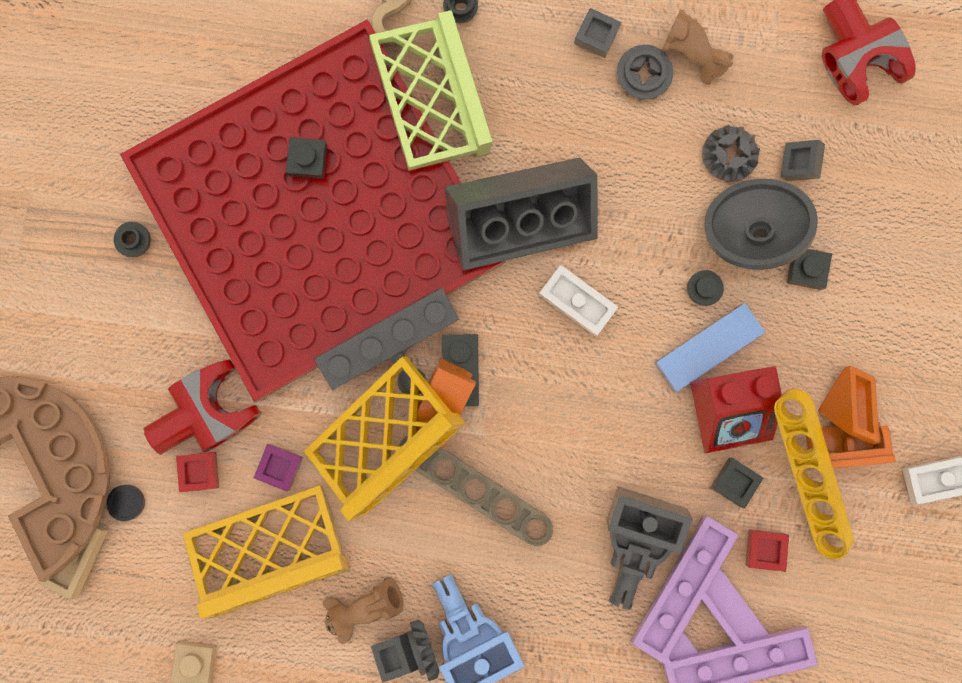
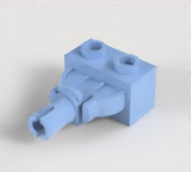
M453 574L443 578L450 596H448L441 580L432 584L444 608L447 620L453 629V632H451L446 620L438 623L444 635L442 653L445 661L439 668L446 683H495L525 667V663L509 631L503 632L494 620L484 616L478 603L471 606L477 618L474 620L454 580Z

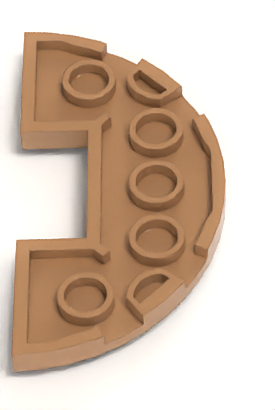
M21 376L0 377V445L14 438L42 495L39 499L13 512L8 517L39 581L46 582L62 571L80 554L98 527L107 502L110 484L108 454L104 440L95 422L73 398L44 382Z

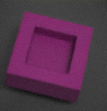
M267 444L253 478L284 491H290L303 457L275 445Z

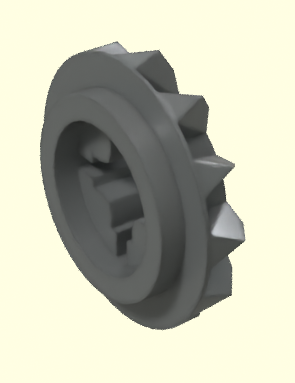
M638 45L632 47L623 54L618 63V84L625 90L626 96L631 95L639 101L644 99L655 100L659 95L666 92L673 78L672 63L667 54L655 46ZM645 61H647L648 73L653 74V76L648 77L645 84L642 85L640 75L635 74L634 71H640Z
M728 124L723 128L715 129L706 139L702 152L703 161L708 171L716 178L724 181H738L747 177L758 164L760 148L757 147L755 142V135H750L746 132L744 126L731 127ZM734 142H737L736 152L741 156H736L727 165L728 153L722 147L729 148Z
M420 620L410 622L411 630L407 632L420 675L426 674L429 681L437 679L439 668L424 623Z

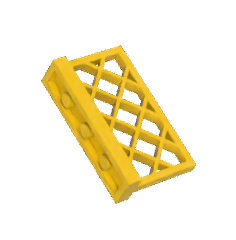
M402 356L304 452L344 505L340 511L349 522L366 516L466 423L457 412L452 413L409 358ZM403 369L411 378L410 394L395 393V377ZM387 386L386 392H382L381 390ZM375 396L386 397L385 418L370 416V402ZM394 397L410 399L409 420L393 419ZM418 400H428L438 412L429 422L417 421ZM350 420L361 421L360 441L345 440L346 424ZM369 421L384 423L383 444L368 442ZM393 424L408 425V439L403 446L391 445ZM416 426L422 427V428L416 433ZM326 443L336 444L335 464L326 463L318 452ZM345 445L359 446L358 467L344 465ZM368 448L383 449L382 465L378 469L367 468ZM391 450H395L396 452L391 456ZM343 471L358 472L357 488L351 494L343 485Z
M321 485L183 533L200 603L196 604L200 619L215 618L350 570L346 556L342 553L323 486ZM316 496L319 511L313 523L296 515L303 500ZM294 504L291 511L283 508ZM275 510L288 515L279 534L262 527L269 512ZM259 516L256 523L249 520ZM294 518L310 526L301 546L284 538ZM321 519H323L325 529L318 526ZM241 522L254 527L244 547L228 539L235 524ZM225 528L222 535L215 532ZM316 530L328 536L331 551L317 555L306 549ZM259 531L276 539L266 558L250 550ZM209 534L219 539L210 558L199 554L195 538ZM281 542L298 550L291 565L286 567L272 562ZM225 543L241 551L231 570L215 562ZM247 554L263 562L257 576L252 579H247L238 574ZM303 554H306L311 557L306 560L300 561ZM201 561L206 563L204 569L202 567ZM269 566L277 569L272 572L266 573ZM212 567L228 574L221 590L209 593L206 578ZM234 578L241 581L240 583L231 586Z

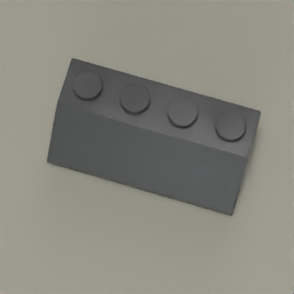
M581 158L444 187L447 219L463 270L598 239L597 174Z

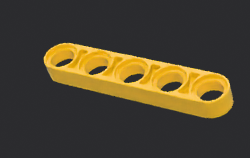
M792 388L784 392L776 401L774 406L775 416L814 544L823 556L833 560L842 559L846 556L854 542L850 523L814 402L805 391ZM794 400L798 402L803 409V415L790 413L785 406V401ZM803 434L808 436L813 443V448L805 449L797 443L795 435ZM814 468L818 470L823 476V482L812 481L807 476L805 469ZM822 501L829 504L833 514L826 515L821 513L817 509L815 502ZM825 534H834L839 537L843 547L831 545L827 542Z

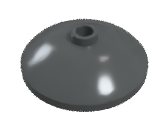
M753 179L727 188L712 201L705 216V235L712 250L726 262L746 269H772L796 260L808 250L817 232L818 217L813 202L799 188L780 180Z

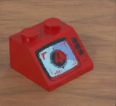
M776 366L690 382L704 453L774 439L778 424L774 406L782 395Z

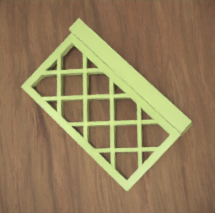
M452 10L438 13L436 20L369 35V41L408 170L475 154V157L489 154L493 141ZM432 32L435 45L430 53L413 44L418 35ZM393 41L404 48L396 61L382 54L379 44ZM408 51L425 59L418 73L401 64ZM437 51L439 53L440 58L435 56ZM430 62L444 70L445 77L440 85L423 77ZM386 65L391 67L389 73L387 71ZM396 71L413 79L406 94L391 85V79ZM418 83L436 92L428 106L410 97ZM447 83H448V86H449L450 91L447 90V89H445V86H446ZM440 95L454 102L455 110L450 118L432 109ZM395 97L401 100L399 106L397 105ZM406 103L424 112L416 127L401 118L400 113ZM428 115L446 125L438 139L420 130ZM457 115H458L460 124L454 121L455 118L457 117ZM450 127L464 134L466 146L453 148L442 142ZM405 130H407V131H409V132L412 133V134L410 135L409 139L407 138V134H406V131H405ZM416 136L434 145L429 155L413 158L410 146ZM438 148H440L441 150H443L442 152L436 153V151L438 150Z

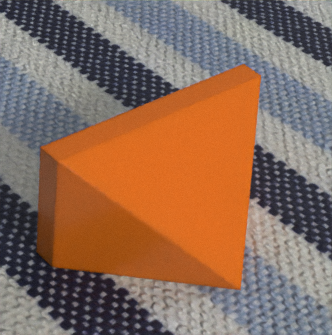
M847 366L842 370L818 412L847 434L873 445L878 444L879 428L875 377L852 366Z

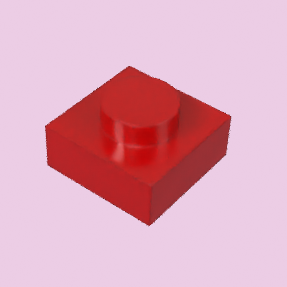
M216 452L176 456L179 493L219 488Z
M749 529L746 566L749 568L786 572L789 534Z

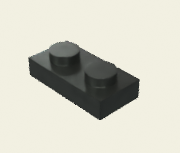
M478 334L442 335V358L472 373L471 379L476 381V385L465 407L479 406Z

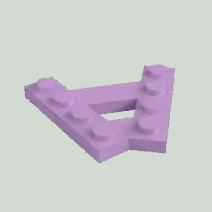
M703 515L630 640L631 643L663 663L667 683H748L817 666V659L807 627L802 625L768 634L725 576L720 567L739 535L706 515ZM701 600L732 643L697 652L683 631Z

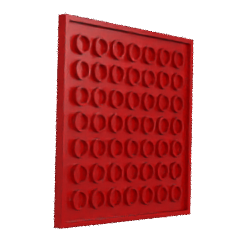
M368 19L120 154L253 401L256 402L318 368L314 357L440 287L448 295L506 263V261H501L468 270L462 269L447 219L444 187L459 184L461 181L449 160L408 170L369 41V35L376 33ZM379 44L382 54L389 57L383 45ZM386 65L387 71L389 73L391 67ZM396 71L391 79V85L406 94L408 88L398 71ZM395 97L397 105L399 106L401 100ZM407 103L400 113L402 120L415 127L422 116L420 110ZM425 120L420 130L435 137ZM405 130V131H406V134H407V138L409 139V137H410V135H411L412 133L409 132V131H407V130ZM416 136L410 146L413 158L429 155L434 145ZM289 138L326 141L328 145L324 179L290 177L287 175ZM438 148V150L436 151V153L442 152L443 150H441L440 148Z

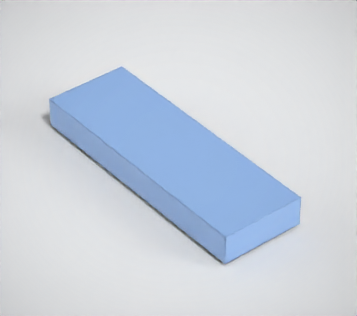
M743 303L656 361L655 364L673 391L678 392L690 384V382L696 380L764 334L765 331L746 303Z

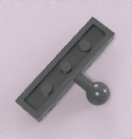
M440 287L314 357V360L330 388L334 390L388 359H391L392 363L395 364L402 356H405L404 350L460 319L443 288ZM403 369L399 373L397 384L402 393L410 394L411 378ZM417 369L426 380L424 373Z

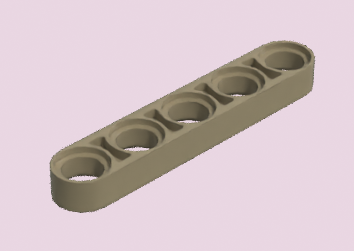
M405 436L400 441V446L407 442L408 436ZM442 447L415 470L532 546H542L552 537L553 525L544 513ZM448 459L454 463L455 474L451 479L442 480L436 476L435 465L439 460ZM471 479H479L486 486L485 495L478 500L469 498L465 493V485ZM502 499H510L516 505V513L510 519H502L495 512L496 504ZM534 518L543 520L547 526L545 535L539 539L530 538L526 533L527 523Z

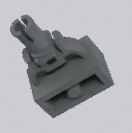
M617 486L607 517L608 531H610V540L614 549L610 564L618 568L620 562L618 577L612 595L609 598L611 604L619 607L620 602H622V608L630 610L639 581L642 580L644 573L646 578L652 579L656 566L663 563L671 552L682 553L693 520L687 508Z

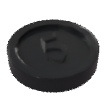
M118 486L108 495L106 502L107 510L118 521L133 520L144 509V495L136 486Z

